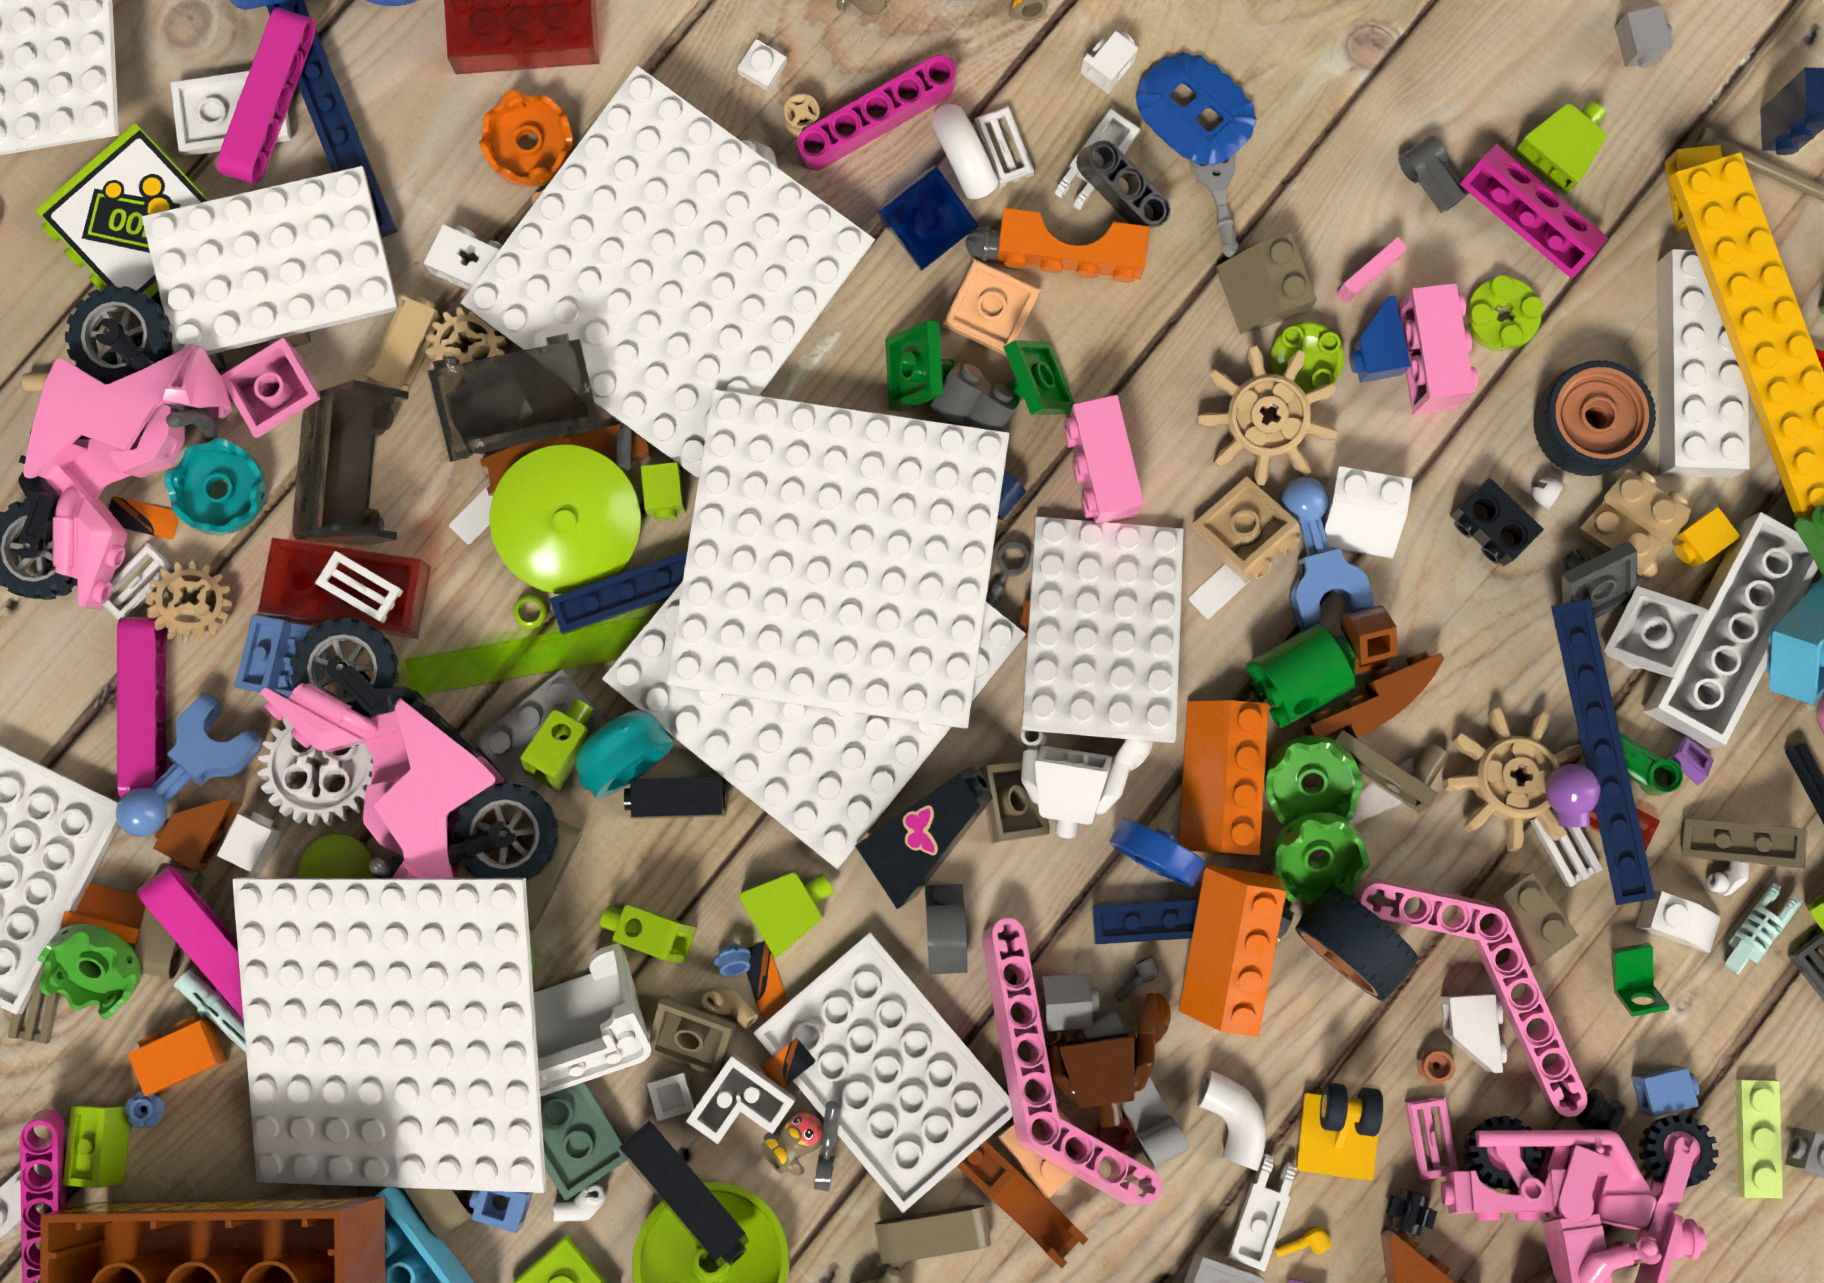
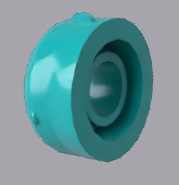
M643 710L623 713L597 729L580 746L575 757V768L579 775V782L582 787L590 790L596 799L608 797L628 786L630 779H638L653 768L670 752L674 742L670 738V734L664 730L651 713Z

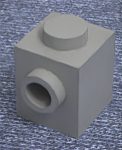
M1662 5L1627 12L1615 26L1625 67L1639 65L1640 68L1652 67L1660 63L1663 56L1673 46V30L1670 24L1666 23Z
M1088 973L1042 976L1046 1031L1092 1028L1093 1012H1099V996L1097 988H1090Z
M1797 1128L1795 1136L1791 1141L1785 1164L1824 1179V1135Z

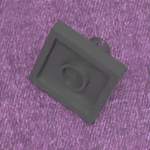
M1629 541L1593 559L1582 548L1576 549V553L1580 558L1573 551L1566 556L1564 565L1570 570L1562 574L1563 604L1590 599L1594 619L1630 601L1637 587V550Z

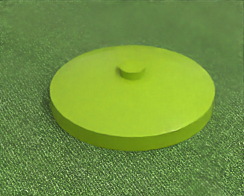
M558 444L528 453L506 471L493 494L489 521L494 546L504 564L513 574L534 588L545 592L564 594L613 577L625 567L638 542L641 527V511L632 483L616 463L605 455L587 447Z
M705 1182L704 1185L748 1237L749 1242L745 1245L747 1248L746 1252L734 1264L729 1266L725 1263L719 1268L662 1202L647 1217L635 1242L632 1257L634 1283H787L790 1268L789 1248L784 1230L777 1216L757 1195L747 1189L729 1183Z

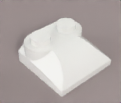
M1637 586L1604 652L1608 657L1619 660L1628 668H1642L1676 679L1709 611L1706 608Z

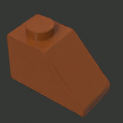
M224 798L172 814L170 819H166L163 827L156 832L155 838L158 840L153 849L192 870L205 871L242 803Z

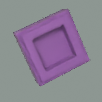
M1684 736L1676 742L1669 758L1675 761L1681 767L1683 773L1697 786L1707 779L1714 761L1711 756L1688 736Z

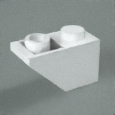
M1482 993L1440 996L1444 1035L1485 1071L1503 1073L1502 1063L1507 1061V1050L1505 1042L1500 1040L1498 1024L1503 1023V1010L1501 1003L1496 1001V995Z

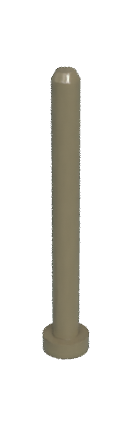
M1704 127L1700 131L1694 142L1693 148L1721 145L1722 157L1741 152L1747 168L1824 201V184L1714 137V130L1708 127Z

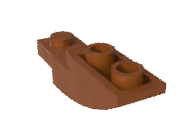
M1424 651L1406 659L1409 665L1406 668L1395 671L1392 665L1373 673L1375 681L1365 685L1370 700L1367 699L1366 694H1362L1344 702L1347 709L1334 715L1330 708L1311 716L1313 724L1303 728L1306 736H1324L1344 728L1345 732L1354 738H1358L1378 728L1405 709L1425 689L1444 661L1442 653L1430 657L1428 652Z

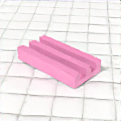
M1399 237L1392 241L1342 285L1337 292L1340 299L1344 303L1351 301L1401 257L1406 250V245Z
M1439 1096L1432 1099H1420L1419 1101H1406L1405 1107L1418 1179L1427 1180L1446 1177L1445 1174L1458 1171L1446 1098ZM1431 1107L1437 1108L1447 1168H1441ZM1418 1109L1422 1110L1432 1170L1427 1169Z

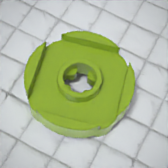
M1505 275L1497 276L1493 280L1483 283L1471 295L1466 306V315L1468 314L1467 320L1469 322L1468 329L1471 336L1481 346L1492 351L1517 349L1525 345L1538 331L1543 312L1542 301L1527 284ZM1495 308H1508L1512 321L1509 319H1505L1503 322L1498 321L1499 313Z

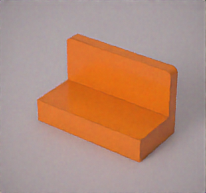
M90 883L76 911H64L60 926L67 927L76 924L94 925L116 934L127 943L136 944L146 906L136 893Z

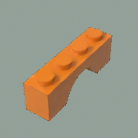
M1004 208L997 261L1004 262L1005 266L1015 269L1025 268L1026 265L1040 267V270L1047 273H1060L1062 270L1076 271L1078 276L1085 278H1096L1100 274L1113 276V279L1118 282L1130 283L1134 282L1135 279L1141 280L1145 270L1150 226L1113 222L1107 233L1099 240L1088 245L1075 246L1065 244L1053 237L1046 229L1040 212Z

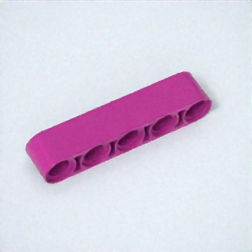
M279 7L272 11L218 155L217 170L220 174L255 185L262 180L314 40L316 23L313 18Z
M943 55L933 56L804 129L800 133L797 143L799 159L802 165L809 170H821L948 98L955 89L956 67L954 62ZM942 73L948 79L940 83L933 81L930 77L933 74ZM904 91H912L917 97L912 100H904L899 95ZM880 108L886 114L881 118H873L868 112L872 109ZM843 126H850L855 131L849 136H842L837 133V130ZM813 143L823 147V150L817 154H810L805 149Z
M121 617L117 624V788L120 798L130 790L150 788L167 771L166 629L163 628L158 631L155 629V621L158 617Z
M170 865L137 890V894L148 910L243 1019L237 939L186 879Z
M49 1109L40 1110L35 1113L25 1125L20 1135L22 1283H36L37 1280H40V1250L36 1247L35 1242L41 1241L42 1214L36 1210L35 1203H46L52 1208L53 1212L66 1209V1185H63L66 1157L65 1122L58 1112ZM34 1126H46L51 1131L52 1137L48 1139L40 1138L34 1132ZM34 1165H47L52 1170V1176H40L35 1171Z

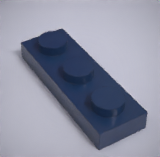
M1198 900L1092 906L1094 944L1191 939Z

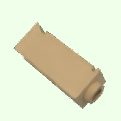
M402 295L400 299L404 304L403 306L399 305L371 363L373 368L365 372L364 375L372 384L406 398L426 357L425 350L431 346L426 336L436 335L437 333L432 323L438 322L441 324L443 319L436 311V305L420 296H415L414 300Z

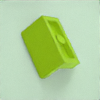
M126 1105L111 1107L71 1106L63 1185L102 1188L124 1183L130 1130L129 1115L125 1112Z

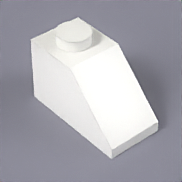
M1662 891L1654 892L1656 899L1643 901L1635 928L1710 953L1720 922V916L1697 903Z

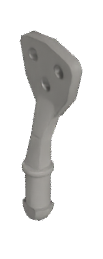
M1235 154L1226 160L1227 163L1221 162L1214 165L1200 166L1190 161L1189 165L1197 180L1212 194L1217 211L1216 228L1219 230L1221 237V249L1225 256L1232 258L1238 254L1239 244L1236 241L1233 229L1234 221L1231 219L1227 207V188L1235 173Z

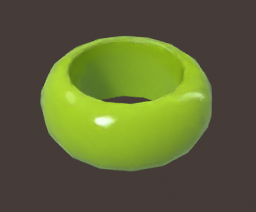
M535 595L521 597L513 608L515 621L526 629H535L541 626L548 615L545 601ZM528 602L538 603L540 607L539 617L532 622H526L521 617V609Z

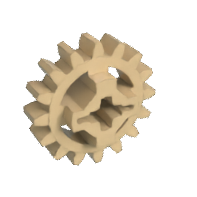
M457 307V316L451 317L449 313L444 312L443 316L446 322L443 324L433 322L432 325L437 333L436 335L426 336L427 341L434 346L425 350L429 358L435 359L430 366L435 372L441 371L440 377L446 383L453 377L456 386L463 384L465 380L469 381L498 366V360H507L508 357L500 349L508 345L506 338L498 336L501 334L498 330L471 310L469 315H466L462 307ZM471 325L483 329L488 335H484V333L476 334L472 330ZM471 342L472 345L468 346V352L463 353L461 350L465 349V343ZM446 360L460 362L462 370L450 366Z
M190 561L188 569H182L178 562L174 563L173 573L171 574L167 570L161 569L159 574L161 581L152 579L149 588L152 592L146 593V604L152 605L147 609L148 618L158 617L155 621V629L158 631L165 627L168 628L167 638L170 640L177 633L182 634L183 643L188 642L190 635H195L199 642L204 641L205 631L214 636L218 634L219 627L217 623L226 625L228 615L225 612L231 611L232 601L225 599L230 595V587H219L223 576L221 574L214 577L209 576L210 566L208 565L201 571L196 570L195 561ZM167 591L171 601L168 603V607L164 608L162 598ZM213 595L215 608L211 613L209 611L210 607L206 603ZM182 599L187 601V603L183 604ZM195 600L196 605H193L191 601Z

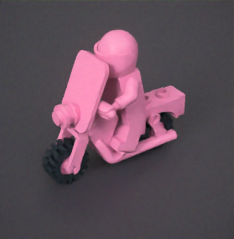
M1678 1114L1652 1122V1125L1643 1131L1645 1137L1639 1140L1638 1145L1643 1147V1152L1639 1153V1158L1646 1161L1647 1165L1643 1166L1646 1173L1652 1172L1654 1174L1649 1188L1622 1138L1614 1131L1532 1130L1529 1126L1524 1127L1521 1125L1523 1121L1517 1118L1512 1120L1510 1116H1495L1477 1124V1127L1465 1136L1464 1147L1467 1153L1464 1154L1465 1161L1469 1160L1471 1167H1468L1469 1171H1453L1445 1174L1446 1181L1441 1182V1199L1443 1205H1448V1214H1476V1220L1480 1222L1501 1221L1500 1214H1515L1516 1221H1540V1213H1543V1216L1548 1221L1542 1223L1556 1283H1612L1611 1273L1615 1269L1626 1266L1635 1267L1640 1264L1635 1283H1666L1673 1258L1681 1260L1683 1256H1687L1690 1260H1697L1700 1256V1251H1705L1706 1249L1704 1229L1698 1227L1694 1219H1685L1683 1222V1216L1674 1213V1210H1677L1686 1187L1700 1184L1701 1181L1707 1180L1711 1176L1709 1172L1715 1170L1717 1166L1713 1159L1719 1157V1150H1713L1712 1144L1717 1143L1714 1136L1709 1137L1707 1135L1710 1129L1706 1125H1698L1699 1120L1694 1117L1686 1118V1115ZM1541 1151H1546L1540 1172L1536 1174L1535 1179L1532 1174L1538 1171L1540 1166L1537 1164V1159L1541 1158ZM1483 1183L1489 1184L1488 1187L1493 1189H1507L1506 1194L1498 1193L1494 1190L1487 1188ZM1601 1223L1630 1230L1640 1229L1637 1237V1246L1633 1243L1616 1241L1607 1250Z

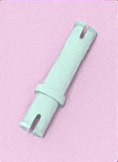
M191 968L175 982L173 987L178 989L198 1008L196 1012L201 1017L207 1016L229 1039L246 1053L244 1020L223 999L224 997L218 990L214 991L195 973V970Z

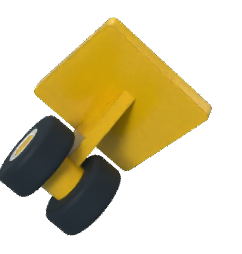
M1327 1083L1322 1095L1305 1093L1303 1097L1296 1168L1304 1172L1368 1181L1373 1180L1378 1133L1383 1118V1096L1381 1091L1364 1087L1359 1091L1357 1098L1348 1097L1345 1085Z

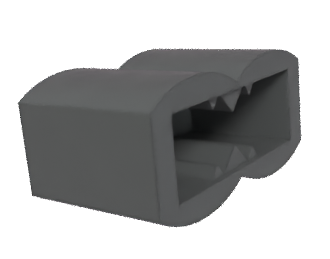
M957 363L943 382V396L935 398L930 407L939 415L955 424L1003 432L1020 401L1006 385L988 382L977 367L971 364L963 365Z

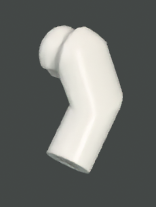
M1729 862V868L1724 872L1711 874L1707 879L1709 890L1715 892L1718 896H1729L1748 881L1749 863Z

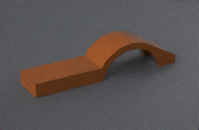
M621 424L572 436H556L530 440L480 459L482 467H487L491 486L487 487L488 495L492 496L499 481L515 462L528 453L543 447L558 444L579 445L593 449L616 463L617 431L621 428ZM630 429L632 431L631 462L651 457L648 441Z
M987 1140L957 1165L979 1189L1018 1223L1061 1268L1068 1263L1064 1257L1078 1242L1084 1245L1089 1240Z

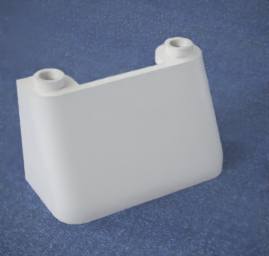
M616 943L595 951L588 961L590 974L533 993L540 1097L639 1064L650 1056L651 1046L627 957L621 944Z

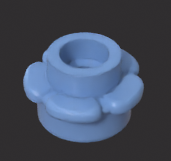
M737 943L723 946L719 951L720 954L714 958V964L719 966L720 974L726 977L741 975L750 968V950Z
M142 1090L138 1091L135 1097L128 1099L125 1106V1112L129 1115V1123L136 1128H142L143 1126L151 1128L157 1125L164 1112L162 1099L156 1094L144 1097ZM142 1106L147 1107L146 1113L141 1112Z

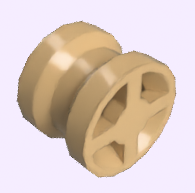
M796 94L787 100L784 106V118L788 132L798 138L804 129L820 121L819 105L812 96ZM804 119H808V120H809V121H804V122L799 123L801 120H804Z

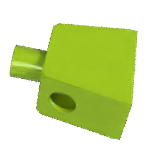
M1593 101L1588 102L1581 111L1572 104L1567 103L1531 131L1515 149V152L1564 193L1568 194L1583 178L1607 138L1606 132L1597 126L1606 116V112L1602 106Z
M578 699L573 700L565 714L554 709L520 757L525 774L559 792L575 765V757L580 746L589 737L585 724L594 710ZM560 736H569L566 740H557Z
M792 872L744 891L738 897L773 956L777 958L824 918L816 904L835 893L824 873L804 884L798 873Z
M628 904L625 905L623 910L608 905L600 921L601 927L615 932L613 936L614 942L656 958L677 963H685L697 930L695 926Z

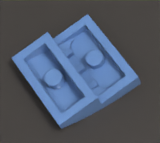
M252 615L234 687L260 693L267 687L290 697L296 688L292 685L291 675L293 674V667L290 666L292 656L295 657L297 651L295 647L299 640H303L308 635L306 632L312 627L285 620ZM328 649L321 656L322 659H326ZM318 664L317 668L319 681L321 680L324 667L322 664Z

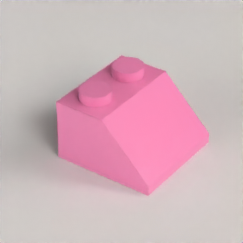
M284 337L221 375L228 393L255 438H258L321 399L317 381L300 352Z

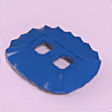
M1182 52L1176 56L1165 57L1140 80L1135 96L1140 115L1155 134L1182 157L1202 165L1221 163L1237 153L1252 137L1257 120L1253 111V102L1245 97L1242 88L1234 84L1229 75L1222 73L1217 65L1208 63L1201 55L1192 56ZM1181 84L1186 85L1196 94V98L1186 107L1179 106L1170 97V94ZM1208 108L1215 111L1222 118V122L1212 131L1205 130L1196 121V118Z

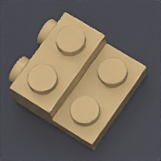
M1627 469L1605 494L1603 503L1580 527L1579 534L1605 552L1629 541L1637 550V574L1641 576L1686 526L1691 510L1687 508V500L1679 493L1671 491L1669 494H1666L1655 487L1657 485L1656 480L1647 472L1638 471L1636 474Z
M1247 476L1192 524L1194 531L1219 553L1221 561L1245 583L1253 577L1256 580H1260L1266 576L1272 567L1271 561L1280 553L1284 556L1292 553L1300 542L1298 537L1301 535L1299 522Z

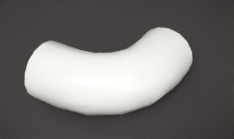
M956 104L941 106L932 116V128L965 196L968 199H978L987 196L997 188L998 179L973 125L960 106Z
M1210 1070L1202 1083L1197 1106L1219 1115L1227 1123L1229 1130L1228 1140L1221 1158L1258 1171L1264 1154L1267 1134L1262 1109L1247 1088L1225 1075Z

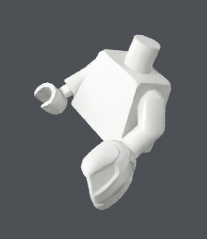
M1022 730L1021 739L1027 745V750L1023 751L1021 782L1031 801L1038 805L1039 815L1043 818L1056 820L1055 834L1061 838H1075L1078 835L1079 824H1093L1096 814H1105L1122 796L1129 772L1139 767L1150 753L1153 741L1126 739L1113 760V756L1043 746L1047 738L1045 732H1039V738L1035 742H1030L1028 739L1029 731Z

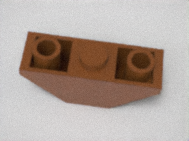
M1384 1228L1381 1232L1387 1283H1455L1446 1275L1450 1268L1432 1254L1427 1259L1415 1250L1419 1243L1404 1231L1399 1229L1394 1234L1387 1228ZM1463 1279L1459 1281V1283H1467Z

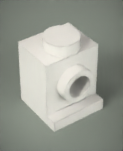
M1115 31L1108 40L1102 38L1093 49L1091 55L1087 53L1083 58L1080 73L1109 94L1135 63L1139 48L1135 46L1134 40L1127 33Z

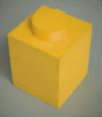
M1716 507L1682 529L1672 542L1675 545L1674 551L1679 559L1694 568L1710 560L1741 536L1720 508Z

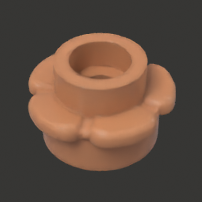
M1429 1047L1422 1052V1058L1417 1062V1070L1421 1076L1426 1078V1082L1432 1085H1441L1444 1081H1448L1453 1077L1455 1073L1454 1059L1448 1050L1444 1048L1438 1050L1436 1047ZM1434 1062L1439 1063L1438 1069L1433 1068Z

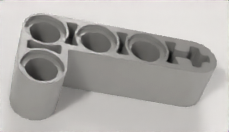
M1115 1010L1093 1021L1092 1028L1081 1029L1085 1038L1127 1032ZM1150 1077L1145 1088L1136 1092L1135 1100L1120 1103L1121 1110L1141 1149L1154 1168L1189 1150V1146L1180 1128L1169 1115Z

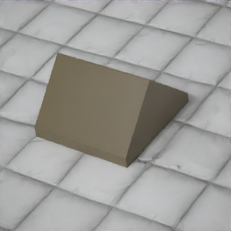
M1022 762L985 765L979 769V773L987 780L990 788L989 792L993 797L985 808L992 844L1049 834L1047 818L1039 815L1038 805L1031 801L1021 782Z
M670 996L661 997L649 1038L650 1054L716 1078L721 1071L738 1021L708 1012L703 1008Z

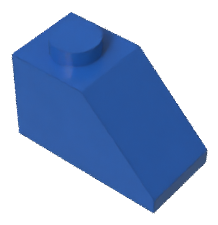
M1395 295L1386 298L1352 347V351H1350L1349 361L1353 373H1358L1360 383L1401 376L1411 367Z

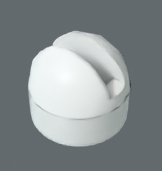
M1547 477L1537 481L1539 487H1533L1532 493L1539 505L1550 510L1565 484L1554 478Z

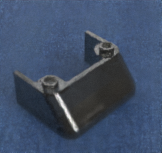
M351 380L319 391L321 399L303 409L292 521L294 538L300 541L353 545H375L396 540L397 532L384 530V520L380 517L379 511L369 508L375 437L383 435L392 426L394 415L391 404L407 400L409 392L357 380Z

